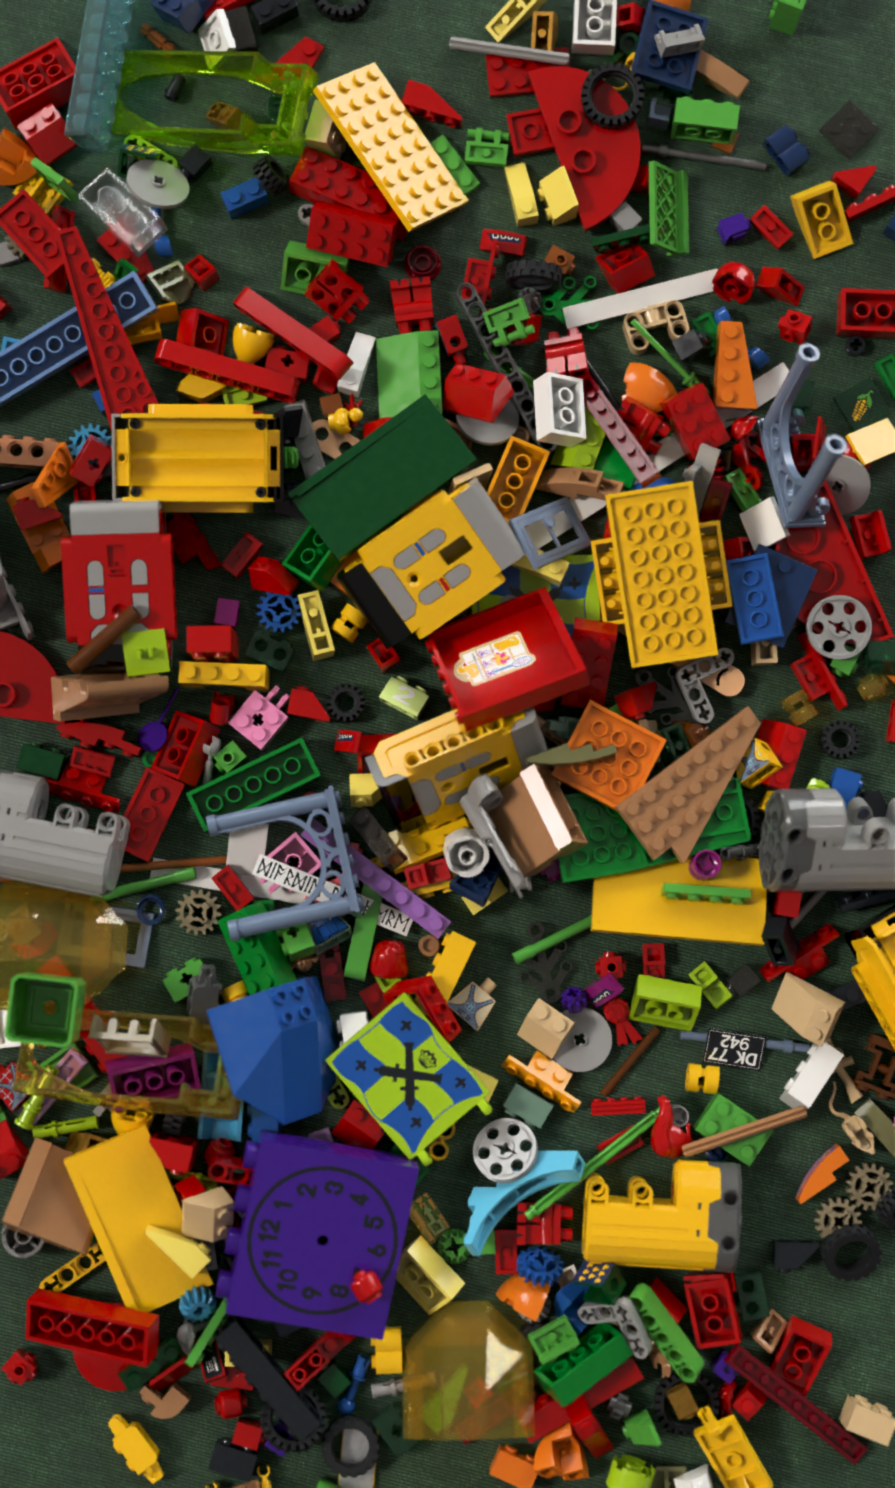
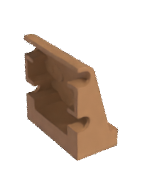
M126 669L51 677L53 720L69 721L140 713V703L168 690V676H160V674L153 673L127 677Z
M536 764L520 772L518 778L501 789L500 792L504 797L501 801L502 804L488 812L496 826L498 836L510 857L517 863L524 878L534 876L553 865L555 859L566 857L588 844L557 780L551 776V768Z
M35 1137L3 1217V1227L27 1236L40 1238L49 1244L69 1251L74 1250L83 1256H87L95 1234L64 1164V1158L74 1153Z

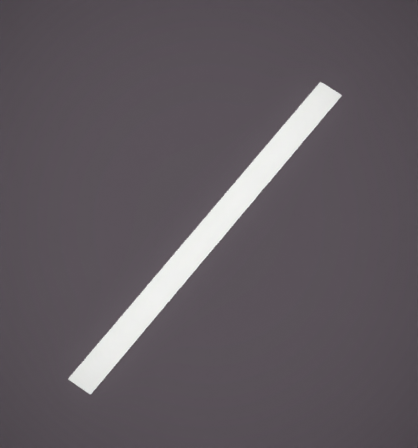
M784 362L753 381L757 407H760L778 394L789 373ZM716 409L725 429L734 422H725V420L741 418L752 412ZM673 432L671 436L668 435L659 441L663 445L658 454H651L648 457L658 471L684 456V453ZM578 494L577 499H569L580 521H583L607 505L605 500ZM565 511L552 515L555 520V525L552 529L556 537L573 527ZM542 520L525 527L536 550L553 540Z

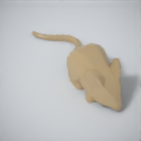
M833 1082L834 1089L829 1100L830 1111L835 1116L844 1118L841 1126L852 1140L851 1144L862 1151L874 1155V1135L868 1131L865 1122L857 1115L849 1116L834 1110L832 1105L836 1094V1083Z

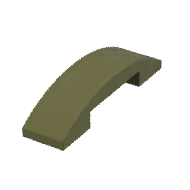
M869 1098L853 1113L865 1122L867 1129L874 1134L895 1158V1126Z

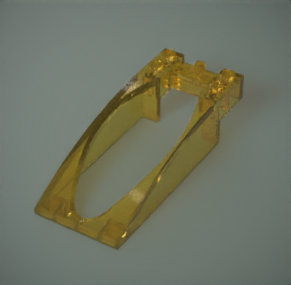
M45 1006V1011L53 1014L56 1011V1007ZM83 1009L81 1031L91 1029L94 1014L98 1015L107 1026L111 1018H116L119 1021L118 1029L129 1030L130 1022L135 1019L140 1023L139 1031L150 1032L152 1019H157L171 1038L190 1044L203 1052L219 1053L211 1025H203L196 1017ZM21 1043L12 1088L13 1092L135 1111L238 1120L241 1100L233 1096L220 1054L214 1091L192 1089L184 1082L181 1083L179 1098L164 1099L93 1093L84 1090L42 1068L34 1058L33 1049L36 1044Z

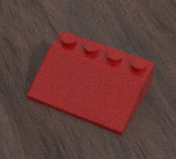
M58 37L0 69V103L15 130L18 129L17 125L48 104L52 103L55 108H58L89 91L79 70Z

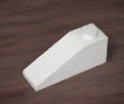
M359 332L355 333L347 354L354 364L342 379L338 381V392L348 395L353 393L355 397H359L376 337Z

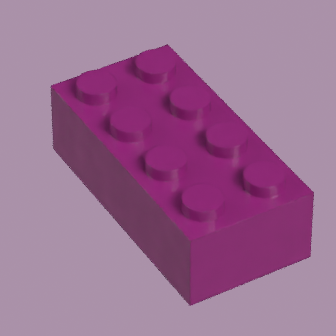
M191 1042L169 1047L167 1058L133 1055L105 1062L116 1112L202 1092Z

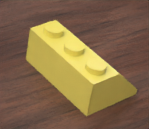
M421 1235L401 1252L396 1280L429 1315L451 1301L465 1283L459 1275L451 1269Z

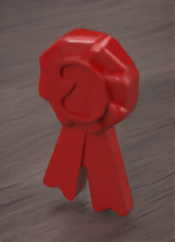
M743 442L733 445L732 461L746 476L745 482H750L755 491L760 489L764 485V476L758 467L750 464Z
M614 997L607 1001L603 1012L606 1019L616 1026L618 1046L622 1043L628 1045L626 1033L633 1044H636L637 1040H642V1036L627 1019L630 1014L627 1001L620 997Z

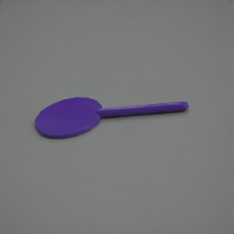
M176 687L158 722H149L139 731L138 743L145 751H158L166 743L168 732L162 722L180 690L179 687Z

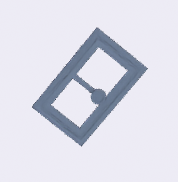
M568 497L508 521L534 570L591 546V540ZM565 511L578 539L561 546L552 529L555 525L552 515ZM539 520H542L557 548L541 555L538 554L524 528Z
M66 899L55 954L145 968L153 925L148 926L142 923L138 918L137 910L99 904L93 905L92 903ZM143 912V916L146 920L152 921L154 920L155 913ZM76 913L106 918L103 936L97 942L98 949L70 944ZM110 919L141 923L135 955L108 950L110 948V941L107 939Z

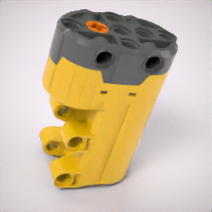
M678 1159L673 1164L670 1199L653 1198V1190L646 1180L638 1175L631 1177L628 1181L627 1196L609 1195L608 1186L602 1176L598 1173H592L585 1178L582 1225V1254L584 1259L591 1264L614 1263L617 1266L735 1272L739 1255L742 1221V1178L740 1164L735 1162ZM601 1184L599 1188L592 1189L594 1185ZM643 1187L640 1192H637L638 1188Z

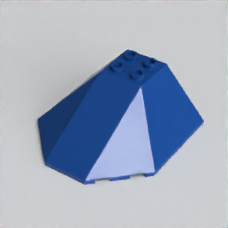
M317 976L302 978L206 1010L234 1097L251 1104V1107L263 1114H268L277 1119L276 1121L282 1125L322 1112L337 1076L325 1059L336 1051L340 1044Z

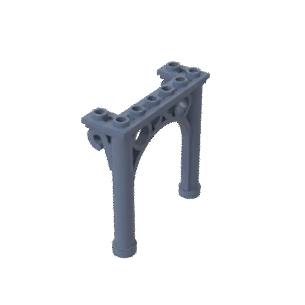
M808 343L802 344L799 347L796 359L765 418L756 420L785 528L823 527L826 525L824 515L830 511L829 501L827 498L817 499V493L836 461L842 457L847 448V444L842 437L830 435L824 441L820 453L805 478L800 476L794 465L789 438H792L794 434H801L799 426L804 423L805 417L801 409L796 408L792 410V404L811 368L816 364L820 356L817 347Z
M328 786L329 789H326L325 792L216 816L213 814L206 816L211 837L275 822L293 823L308 832L315 841L320 854L321 873L313 893L305 901L292 907L229 920L228 929L232 942L240 941L241 938L350 913H352L353 917L363 918L362 912L365 911L362 896H358L356 892V887H359L357 874L353 875L351 866H355L352 853L348 854L346 847L350 845L348 832L343 833L342 825L346 823L343 811H339V808L343 807L339 791H334L333 786ZM311 813L308 817L307 823L303 822L302 820L296 817H292L301 814ZM324 816L327 819L328 827L325 832L318 833L311 828L315 817ZM332 829L337 845L334 848L328 846L325 840L321 842L319 839L328 837ZM325 851L328 852V853H330V854L327 856V859H326ZM336 857L340 859L343 875L335 870L327 872V868H331V863ZM331 876L338 877L341 884L340 891L335 894L329 893L324 888L326 880ZM345 890H346V891H347V896L342 897V896L344 895V893H345ZM321 892L331 899L312 904Z

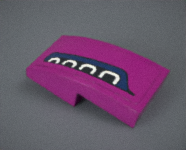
M609 972L601 979L592 982L581 992H586L587 1000L596 1008L617 996L624 988Z

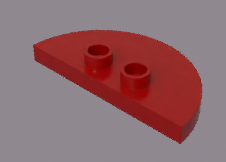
M563 66L544 67L528 71V78L561 167L565 166L579 203L577 213L584 233L589 232L605 223L610 218V215L627 200L632 191L639 169L641 154L636 120L631 121L626 127L622 126L621 129L613 128V130H608L607 127H604V129L600 128L598 124L594 125L592 120L586 117L581 103L582 87L589 74L587 71ZM601 79L595 85L592 91V101L599 112L607 116H617L629 109L623 97L606 81Z
M825 480L817 493V499L827 498L829 501L830 511L824 515L826 525L823 527L787 528L790 536L774 544L773 547L774 551L818 570L796 619L806 627L808 615L819 601L830 596L845 595L862 603L870 615L872 632L868 643L892 638L894 634L827 480ZM847 602L843 607L844 612L848 615L853 614L855 610L854 604ZM825 603L822 607L823 613L825 615L833 613V606L830 603ZM861 620L855 623V630L858 633L865 631L866 624ZM828 621L836 627V633L838 631H846L842 627V622L835 624ZM815 622L812 625V631L816 634L822 633V623ZM851 639L845 642L847 644H855Z
M0 631V717L58 725L68 723V721L53 720L51 677L59 676L54 666L38 649L28 642L12 634Z

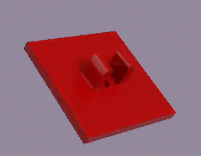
M818 416L812 456L814 461L827 438L825 437L827 427L821 416Z

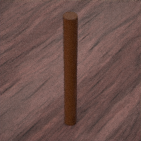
M654 1026L602 1088L600 1093L603 1096L607 1097L654 1041L661 1032L658 1028Z

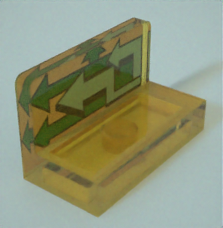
M427 1192L412 1201L409 1216L428 1244L431 1245L437 1241V1237L450 1229V1225Z

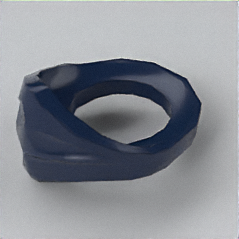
M153 893L143 896L137 905L139 920L148 926L156 925L162 920L165 913L163 900ZM153 901L157 903L159 915L155 920L149 921L143 916V908L147 905V902Z
M717 1147L703 1152L711 1161L726 1162L729 1155L727 1151Z

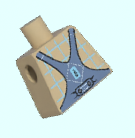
M488 977L480 986L472 981L453 996L447 1004L478 1031L496 1002L490 996V993L496 988L497 984Z

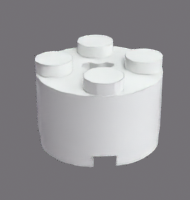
M461 828L446 836L443 854L449 869L465 878L480 874L489 861V851L487 846L480 840L475 829Z

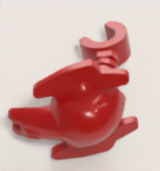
M751 415L735 420L728 431L730 438L737 439L738 443L743 442L749 461L750 458H757L758 456L756 453L750 452L745 439L747 434H750L754 428L756 420L759 419L757 416Z

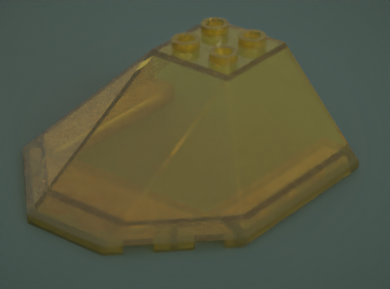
M3 882L0 888V1010L8 1009L11 979L23 972L82 978L86 983L84 1008L95 995L97 996L109 985V982L117 974H120L126 968L128 925L102 897L98 898L24 882ZM48 1001L45 1004V1011H56L55 1003Z
M489 1301L448 1302L439 1308L402 1347L403 1439L490 1440L535 1437L532 1344Z

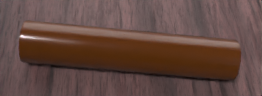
M129 605L66 662L68 667L75 674L79 675L142 618L141 613L133 605Z

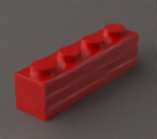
M634 1096V1099L620 1097V1100H615V1098H607V1100L594 1098L593 1101H590L592 1116L646 1113L645 1099L642 1096Z

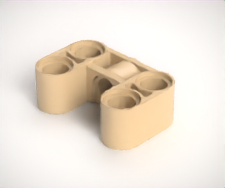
M677 300L651 305L641 310L630 312L625 316L623 322V331L629 350L637 356L646 352L649 342L636 328L628 325L627 322L636 319L647 331L661 326L663 328L666 327L671 341L680 337L675 334L674 329L681 328L684 334L690 330L684 308ZM673 308L677 310L678 315H670L668 309ZM641 340L644 346L636 347L634 341Z

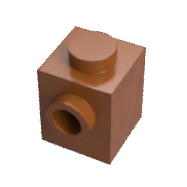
M552 245L544 261H547L546 263L551 262L562 268V280L567 275L571 276L576 267L574 264L575 256L555 245Z

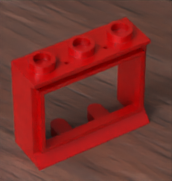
M431 975L398 981L383 994L387 1004L390 1005L404 992L406 994L416 993L434 1026L447 1042H450L462 1031Z

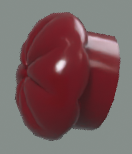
M417 246L411 249L404 260V269L410 278L430 276V281H432L441 270L442 263L439 254L428 246Z

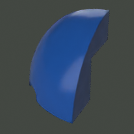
M571 1282L558 1291L554 1307L557 1318L566 1314L575 1332L579 1335L588 1325L580 1320L578 1310L584 1304L583 1297L590 1286L575 1285Z

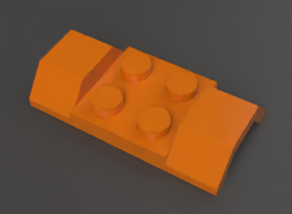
M35 482L12 492L6 499L17 524L18 521L12 506L17 504V500L29 497L30 500L35 499L31 491V487ZM54 501L48 505L59 511ZM63 518L25 531L21 530L43 574L62 562L61 538L71 537Z

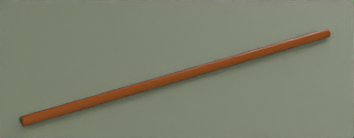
M227 855L122 864L120 873L226 864ZM0 878V883L17 882L14 880Z

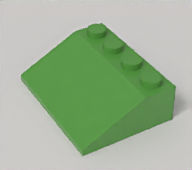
M438 330L417 331L376 339L379 419L394 417L425 394L442 414Z

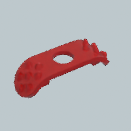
M735 1379L730 1384L726 1381L722 1383L717 1392L720 1419L725 1418L724 1409H726L728 1416L732 1415L731 1399L734 1398L733 1391L737 1386Z

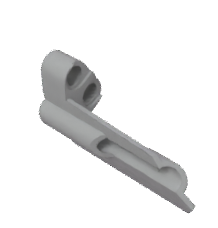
M483 774L472 781L467 794L460 799V804L480 840L492 848L519 898H522L520 888L524 885L525 878L515 860L510 857L496 832V826L488 812L502 804L501 801L504 797L495 781L491 780L488 774Z

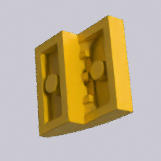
M38 172L30 179L18 184L13 191V194L16 196L21 190L25 189L50 218L53 213V206L60 205L65 196L48 185ZM64 178V179L68 182V184L72 187V186H73L72 182H71L70 180Z

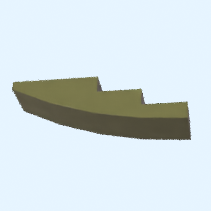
M568 743L528 757L525 760L526 766L536 764L545 767L575 766L615 756L617 749L615 744L594 751L592 745L588 744L570 751Z

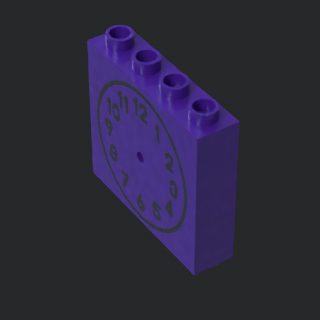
M261 1130L258 1143L247 1141L242 1167L252 1169L249 1186L238 1184L233 1210L243 1212L240 1228L229 1227L224 1254L234 1255L231 1271L220 1270L215 1297L225 1298L226 1314L383 1340L419 1171L415 1157L409 1160L405 1155ZM363 1269L365 1272L374 1271L383 1284L382 1295L368 1305L366 1302L360 1303L350 1288V1284L354 1281L352 1276Z

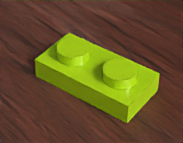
M231 387L222 390L225 404L257 405L268 402L265 396Z

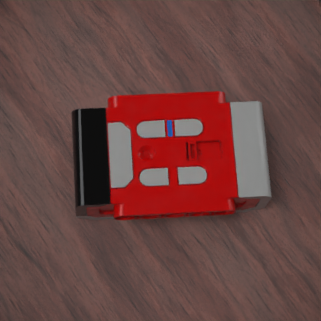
M92 500L71 503V537L61 538L67 642L78 643V651L81 650L129 605H133L141 613L142 618L125 633L165 628L171 669L173 640H177V612L172 534H167L164 501ZM120 637L80 674L127 673L122 638Z

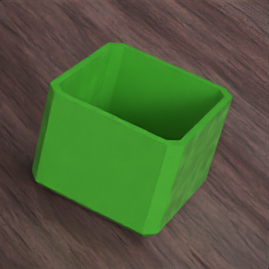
M23 972L14 976L10 984L4 1033L8 1041L65 1048L79 1040L86 990L84 980L79 977L35 972ZM48 1001H52L56 1005V1011L53 1014L45 1011V1004Z

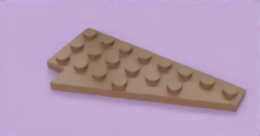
M749 706L743 708L615 806L652 860L658 858L669 848L680 863H684L687 860L761 724Z

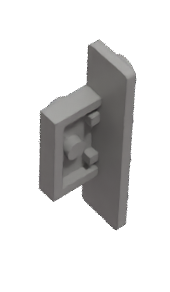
M704 443L699 447L694 464L689 468H685L681 478L684 482L693 481L698 519L721 453L720 449Z
M3 567L8 599L0 608V631L20 624L27 641L32 640L34 629L31 622L25 620L23 616L25 610L21 602H16L14 598L16 596L15 589L12 584L8 585L5 579L8 576Z

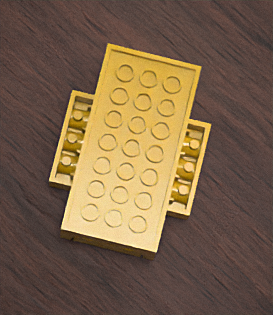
M693 481L606 494L611 537L591 540V548L603 622L625 623L631 668L718 655L712 610L732 607L720 520L699 523Z

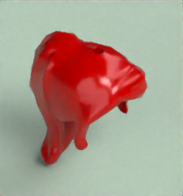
M664 1095L657 1098L660 1106L659 1114L651 1130L653 1151L662 1157L677 1158L683 1156L682 1146L693 1142L690 1135V1123L686 1124V1133L674 1125V1115L670 1099Z

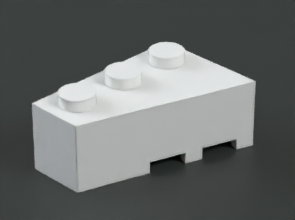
M813 1043L807 1052L809 1054L806 1061L802 1060L795 1070L797 1074L794 1078L788 1080L784 1087L785 1091L779 1099L791 1108L804 1106L806 1110L809 1109L844 1054L828 1043H825L822 1047Z

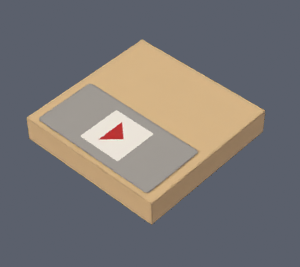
M490 463L454 477L447 494L449 495L460 486L469 483L475 477L485 489L493 471Z

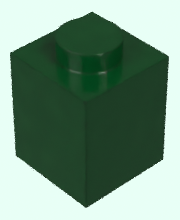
M335 1359L322 1368L317 1377L334 1398L350 1385L352 1378Z

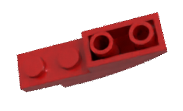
M75 722L57 725L56 728L61 731L60 736L71 741L75 737L81 740L80 745L89 749L92 746L98 748L103 740V746L113 750L115 746L123 749L122 754L134 758L135 755L141 757L144 750L125 741L127 732L111 726L89 722Z
M325 1331L288 1367L283 1375L296 1391L300 1390L356 1336Z

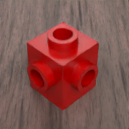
M789 309L785 317L782 316L778 323L780 338L788 342L804 344L812 330V317L800 311Z
M603 952V956L598 957V961L595 962V972L599 974L600 979L610 972L618 981V978H623V973H626V961L622 960L620 955H616V952ZM610 963L615 965V970L612 972L607 968Z
M19 1347L1 1369L8 1374L7 1378L12 1383L22 1385L25 1381L30 1383L38 1373L35 1369L39 1363L36 1362L37 1358L32 1353L25 1352Z

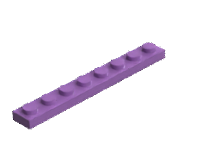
M313 820L311 826L313 830L318 833L327 830L317 820ZM304 830L301 836L317 847L313 838ZM333 832L326 838H319L321 842L325 840L328 846L337 847ZM347 845L348 854L352 853L355 866H351L352 874H357L359 880L439 939L451 921L353 847ZM336 857L334 861L341 865L339 857Z

